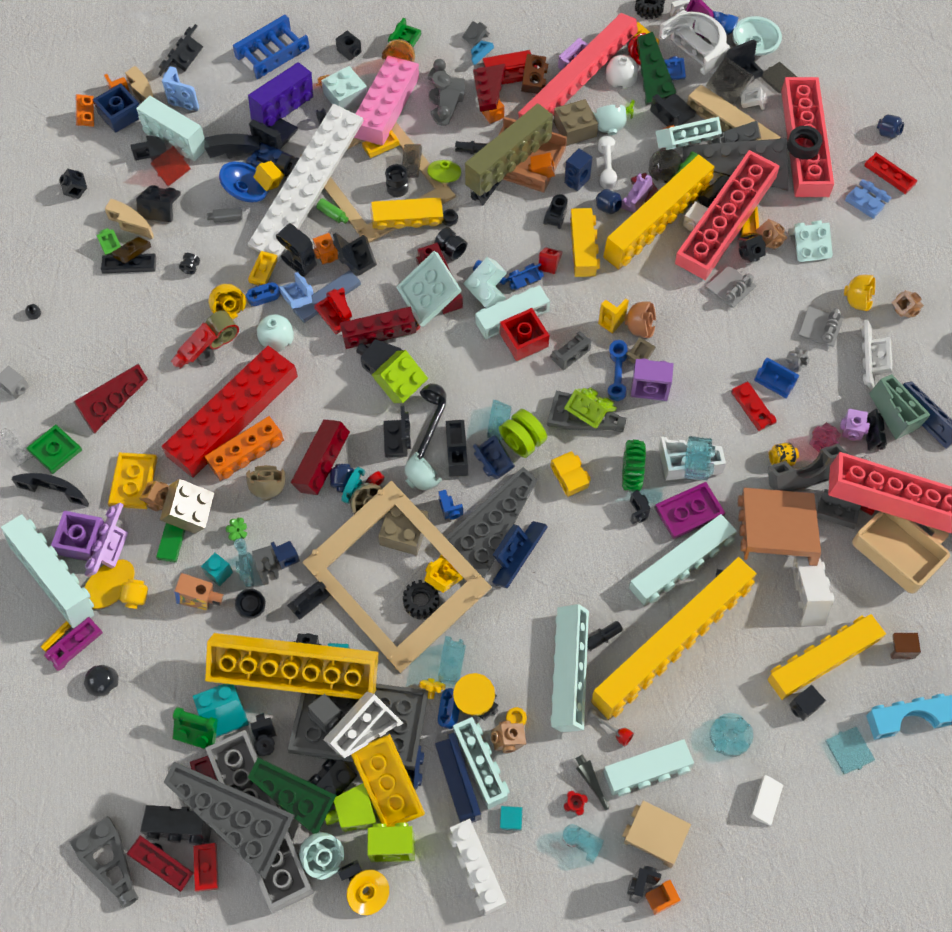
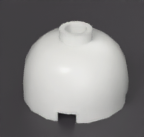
M627 55L613 57L606 67L605 77L607 82L616 88L617 85L623 86L622 88H628L635 84L638 77V65L635 60Z

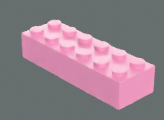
M387 56L356 112V115L362 117L364 122L354 138L384 145L390 130L394 127L419 80L418 63Z

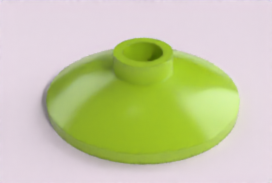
M449 160L434 161L427 169L428 175L433 180L442 183L454 182L461 176L460 166Z

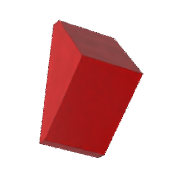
M545 247L539 254V264L541 263V266L538 270L556 274L563 251Z

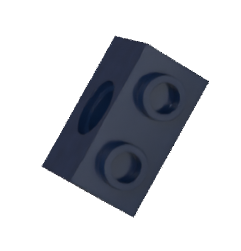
M580 148L566 160L564 183L576 191H579L590 180L593 158Z

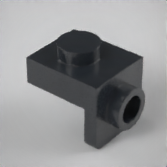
M639 490L631 493L630 503L636 510L631 516L630 521L632 524L642 523L647 520L651 509L644 494L641 495Z

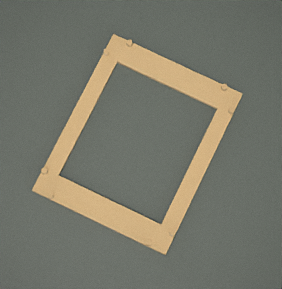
M396 122L392 131L398 138L401 148L434 188V190L417 199L441 197V203L444 204L455 198L456 195L448 187L447 183L435 181L428 175L427 169L430 163ZM353 138L352 142L350 143L347 149L363 142L364 140ZM329 178L324 186L325 191L338 208L346 213L345 216L349 218L348 221L360 237L365 235L370 243L397 229L391 227L379 230L372 228V222L366 224L333 179Z
M392 480L383 489L378 490V493L321 546L316 550L314 549L312 554L302 562L319 582L322 581L325 584V589L400 673L492 588ZM395 505L467 581L397 647L327 569Z

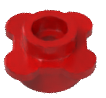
M569 791L567 793V803L564 804V810L575 812L578 816L583 815L584 804L588 801L587 796Z

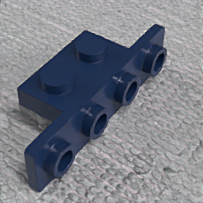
M532 521L525 533L519 525H512L493 553V557L502 566L492 581L495 586L506 589L510 586L548 528L546 524Z

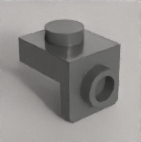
M472 21L462 38L475 46L484 35L489 36L490 33L486 30L487 26L479 22L477 24Z

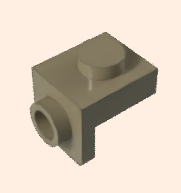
M639 337L631 351H628L626 354L630 357L629 361L635 364L636 359H649L656 347Z

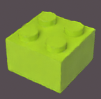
M406 350L396 351L371 375L393 403H404L429 379Z
M378 823L373 824V827H369L368 857L371 863L415 861L413 827L408 826V823H396L395 827H386V824Z

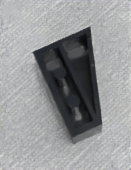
M146 805L140 832L149 840L159 841L161 837L168 838L167 841L173 843H181V840H188L189 844L202 845V842L209 843L212 828L194 811L189 810V807L175 809L170 806Z

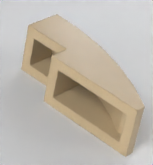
M136 66L125 72L136 99L142 103L149 96L154 98L147 78Z
M114 199L109 200L105 207L109 220L118 222L121 230L153 239L154 235L150 225L138 212L122 202Z

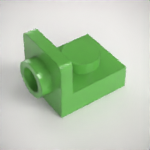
M113 229L101 230L96 235L105 255H110L121 247Z

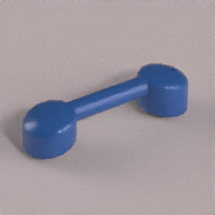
M615 340L609 347L610 358L615 362L614 383L608 387V396L613 401H621L627 395L626 387L622 384V362L628 358L626 354L628 348L624 341Z

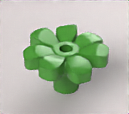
M238 517L237 520L232 518L229 521L230 525L226 526V532L230 533L228 536L229 540L238 543L241 541V538H246L247 532L244 530L247 529V525L244 523L243 518Z

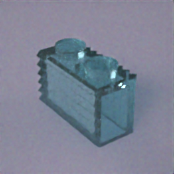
M688 437L684 478L708 481L709 476L713 475L714 463H711V457L714 458L715 446H712L711 438Z

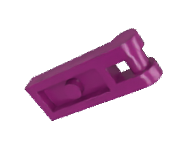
M88 617L51 647L44 656L48 661L53 662V667L57 671H60L103 632ZM63 651L64 654L61 657H59L58 653Z

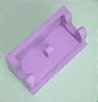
M579 37L559 55L558 68L561 70L565 68L588 44Z
M638 173L637 181L628 196L622 200V209L635 213L642 206L653 187L650 175L643 179L641 173Z

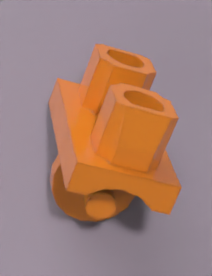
M76 94V126L94 127V102L92 100L94 96Z

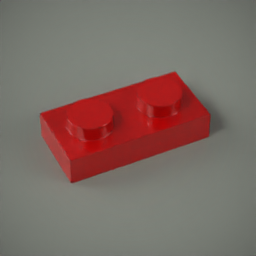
M210 843L193 846L195 891L202 892L219 889L217 844Z

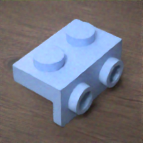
M298 272L294 273L296 282L279 287L281 295L292 309L301 308L303 305L313 303V289Z

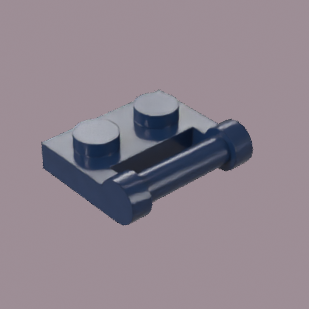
M261 142L260 150L254 151L251 157L247 158L246 164L256 168L260 164L258 161L263 163L272 161L276 166L279 156L284 151Z

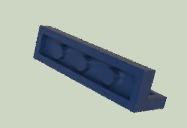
M912 381L905 382L903 386L930 414L922 426L945 449H948L952 445V419Z
M454 732L448 734L449 739L435 743V747L459 822L470 819L473 823L481 820V812Z

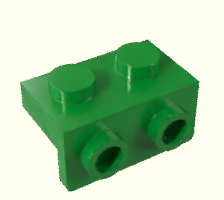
M402 18L400 23H397L394 32L389 35L390 51L408 57L421 36V30L408 26L406 18Z

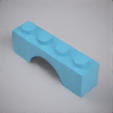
M942 693L934 695L932 699L927 700L924 697H920L906 704L904 701L893 703L890 707L877 705L872 707V710L866 715L874 740L895 736L900 731L902 719L907 716L921 717L927 720L934 728L952 725V695L945 696Z

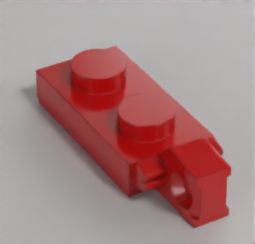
M202 323L178 349V354L173 357L171 362L175 367L179 368L194 362L217 336L206 323Z

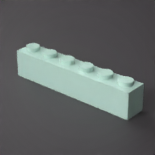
M720 514L631 580L629 589L644 606L649 602L651 604L660 598L662 592H669L678 580H685L691 574V570L701 568L705 564V560L718 555L719 549L723 546H730L735 541L734 537L737 530Z
M579 604L557 607L553 704L550 720L551 727L560 732L584 730L589 610Z

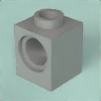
M7 366L0 373V387L15 399L24 394L30 387L25 378L10 366Z

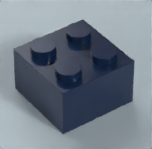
M121 83L92 99L97 113L115 133L139 120L136 109L139 103Z

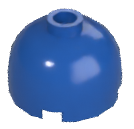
M713 11L714 19L722 25L726 36L732 34L739 17Z

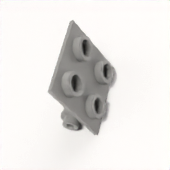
M728 265L706 288L734 308L756 285L752 283L754 278L752 274L748 273L743 276Z
M809 306L798 336L834 347L844 317H841L840 310L837 308L828 313Z

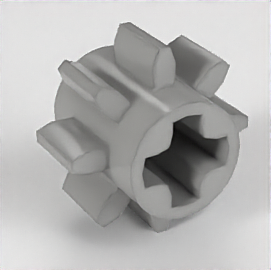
M795 347V351H789L786 359L789 363L788 367L797 371L807 367L810 360L807 355L808 351Z

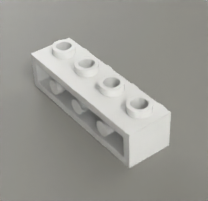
M468 819L450 827L449 841L453 848L457 847L460 854L457 856L461 868H466L469 876L465 878L470 889H475L478 897L474 899L479 911L484 910L485 915H488L505 907L506 900L471 820Z

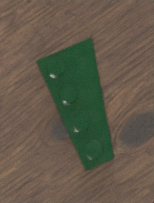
M650 32L638 36L636 41L641 63L643 92H645V105L651 104L652 97L656 94L665 99L677 92L654 33Z

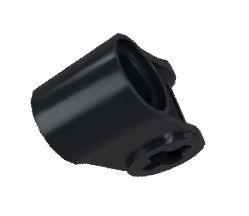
M557 194L552 198L549 209L544 217V225L550 224L561 229L567 213L568 199L565 195Z

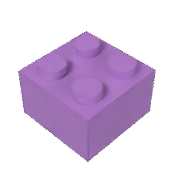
M636 359L630 397L668 401L674 363Z
M64 511L51 546L55 549L58 556L88 561L94 552L92 547L99 539V530L105 522L101 517Z

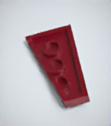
M505 64L479 67L473 70L480 112L497 109L500 97L499 92L502 88L501 83L506 71Z
M138 363L76 399L73 403L93 434H95L141 388L148 378Z

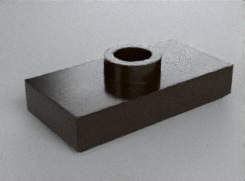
M138 236L113 251L112 256L126 263L151 248V243Z

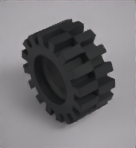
M636 0L635 11H637V15L640 14L641 18L645 16V19H648V17L650 19H653V17L658 18V15H662L665 0Z
M418 580L419 583L413 581L412 585L408 584L406 586L407 590L403 592L404 608L413 618L417 616V619H420V617L424 616V619H427V615L431 616L438 609V590L426 581L425 583H422V580ZM419 593L426 594L429 597L428 603L424 606L416 605L413 602L415 595Z

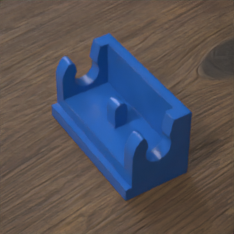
M766 357L754 381L787 399L800 375Z

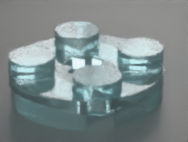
M726 713L716 719L711 726L710 740L716 752L725 756L736 757L744 754L752 744L753 730L751 725L742 716L735 713ZM729 730H733V734H737V737H734L733 740L726 736Z

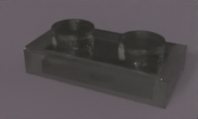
M421 144L404 145L402 166L407 169L408 178H419L422 155Z

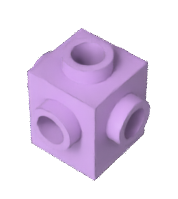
M848 409L845 418H842L840 429L843 430L842 437L854 441L861 440L863 435L867 434L870 424L866 423L868 412Z

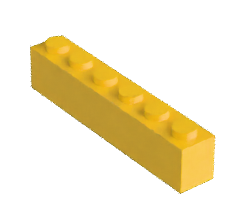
M870 614L866 617L861 615L853 621L854 624L850 627L847 625L837 630L838 634L835 636L828 635L820 641V645L816 647L811 645L803 651L805 654L800 657L798 655L791 657L787 660L788 664L785 666L778 665L770 671L771 675L767 680L780 699L787 698L881 641L886 633L873 615Z

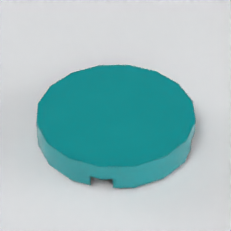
M357 467L354 470L343 491L342 502L350 504L353 491L362 484L360 477L361 475L365 476L364 469Z

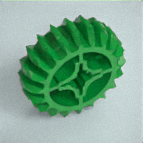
M633 439L627 440L625 443L622 468V487L624 490L634 492L642 489L646 461V445L644 441Z

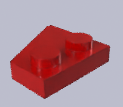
M342 287L337 291L346 302L345 290ZM327 297L315 304L314 308L336 335L340 333V323L343 321L339 318Z

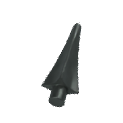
M583 754L576 757L575 759L579 764L576 768L593 790L604 809L608 810L609 806L599 786L591 760L586 761Z

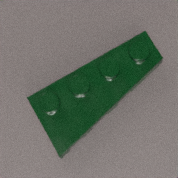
M259 757L248 776L249 780L284 810L293 814L294 818L312 834L319 833L336 795Z

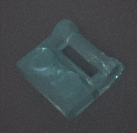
M239 538L234 542V547L239 555V561L235 563L236 572L239 573L240 580L244 581L246 587L254 586L252 556L247 551L246 541Z

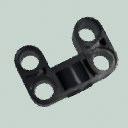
M289 223L276 234V239L287 249L281 254V258L290 268L298 272L302 277H305L317 266L313 243L302 231Z

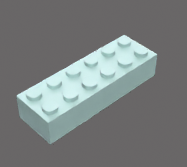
M21 514L1 526L11 550L73 629L86 618L94 616L92 610L94 604L90 600L89 592L85 587L81 588L79 586L80 582L74 573L70 574L67 571L69 568L63 559L59 561L56 557L58 554L52 546H47V540L41 532H36V526L31 519L26 520Z

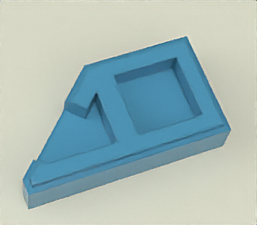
M481 40L471 49L473 65H476L494 49L493 43Z

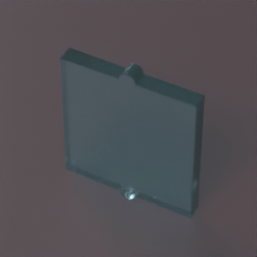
M857 727L845 732L840 731L838 735L825 741L844 775L855 769L861 770L862 766L875 761Z

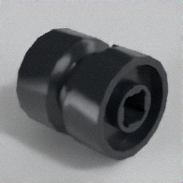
M283 152L277 160L276 167L287 177L300 158H295L293 155Z
M400 164L389 166L385 171L387 192L391 196L401 197L409 189L407 169Z
M449 227L442 229L434 243H438L440 250L445 252L452 260L460 258L468 244L462 237L456 236V233Z

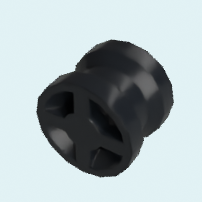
M184 253L179 269L186 274H195L200 258L192 253Z

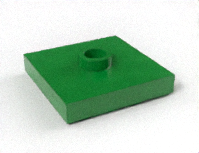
M56 424L26 448L52 474L82 451V448Z

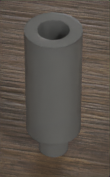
M241 207L213 210V213H207V220H214V222L243 219Z

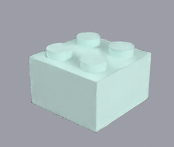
M350 66L321 80L323 94L332 105L336 104L348 111L359 106L368 92L367 86Z

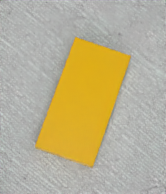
M390 734L369 742L368 745L351 754L382 824H386V827H395L396 823H407L424 816L423 807Z

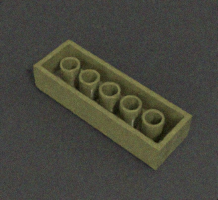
M538 103L465 162V185L479 196L490 191L493 185L502 181L505 175L514 171L517 165L526 161L529 155L535 153L541 145L551 139L553 114Z

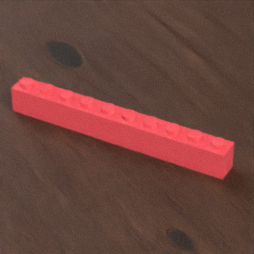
M620 13L518 112L519 118L537 103L554 115V108L565 105L593 75L638 32L636 18Z

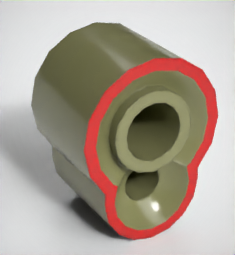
M226 311L215 312L205 322L217 336L209 345L211 349H218L224 344L231 342L239 333L238 325Z

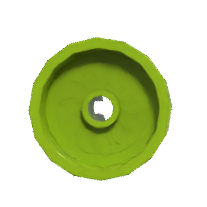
M519 409L511 416V420L508 419L499 426V432L505 443L517 455L523 458H527L535 451V447H539L547 441V434L542 424L525 409Z

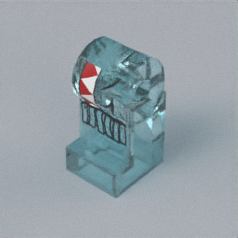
M574 824L566 826L563 831L564 843L569 847H576L587 853L586 860L594 864L604 844V840Z

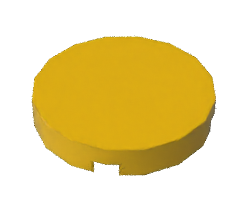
M478 673L467 674L461 677L455 685L453 691L454 701L458 709L464 714L479 716L488 712L493 706L495 688L485 675Z

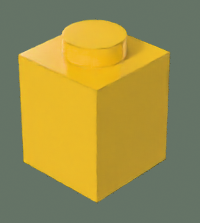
M272 161L260 163L256 167L253 177L266 191H269L280 185L284 174Z

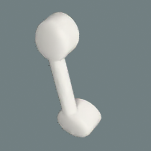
M610 136L601 137L597 147L598 151L604 154L605 170L602 171L599 181L604 189L614 188L617 181V174L612 170L611 153L614 151L615 140Z

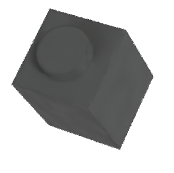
M325 694L308 706L309 716L324 733H327L330 729L332 730L342 719L341 710Z

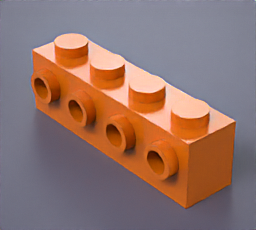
M268 416L207 454L205 459L214 474L221 481L231 477L240 468H245L254 459L262 457L268 450L278 447L284 441L281 430L271 417Z

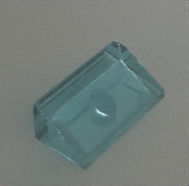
M493 400L487 438L496 435L499 440H503L499 432V426L510 419L511 406L498 400Z

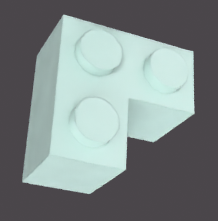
M486 257L463 284L485 308H489L497 302L506 299L497 289L496 285L507 272L495 260Z

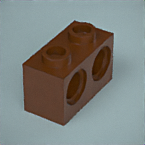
M527 54L521 87L522 92L538 94L545 87L546 79L543 77L544 73L547 74L549 65L546 63L545 56Z

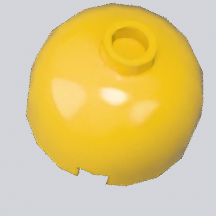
M874 275L855 276L850 281L849 286H845L844 296H847V301L851 307L862 311H869L871 309L873 301L870 300L872 295H875L876 287Z
M220 284L212 289L209 294L208 303L213 314L218 311H226L232 319L238 317L237 314L245 309L246 298L238 287L232 284Z

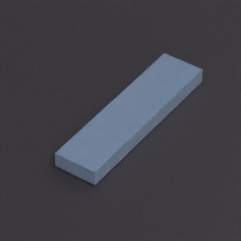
M349 270L312 295L313 303L303 305L301 308H293V312L305 323L318 314L314 308L315 304L325 299L327 292L333 289L339 290L343 287L345 295L360 286L361 281Z

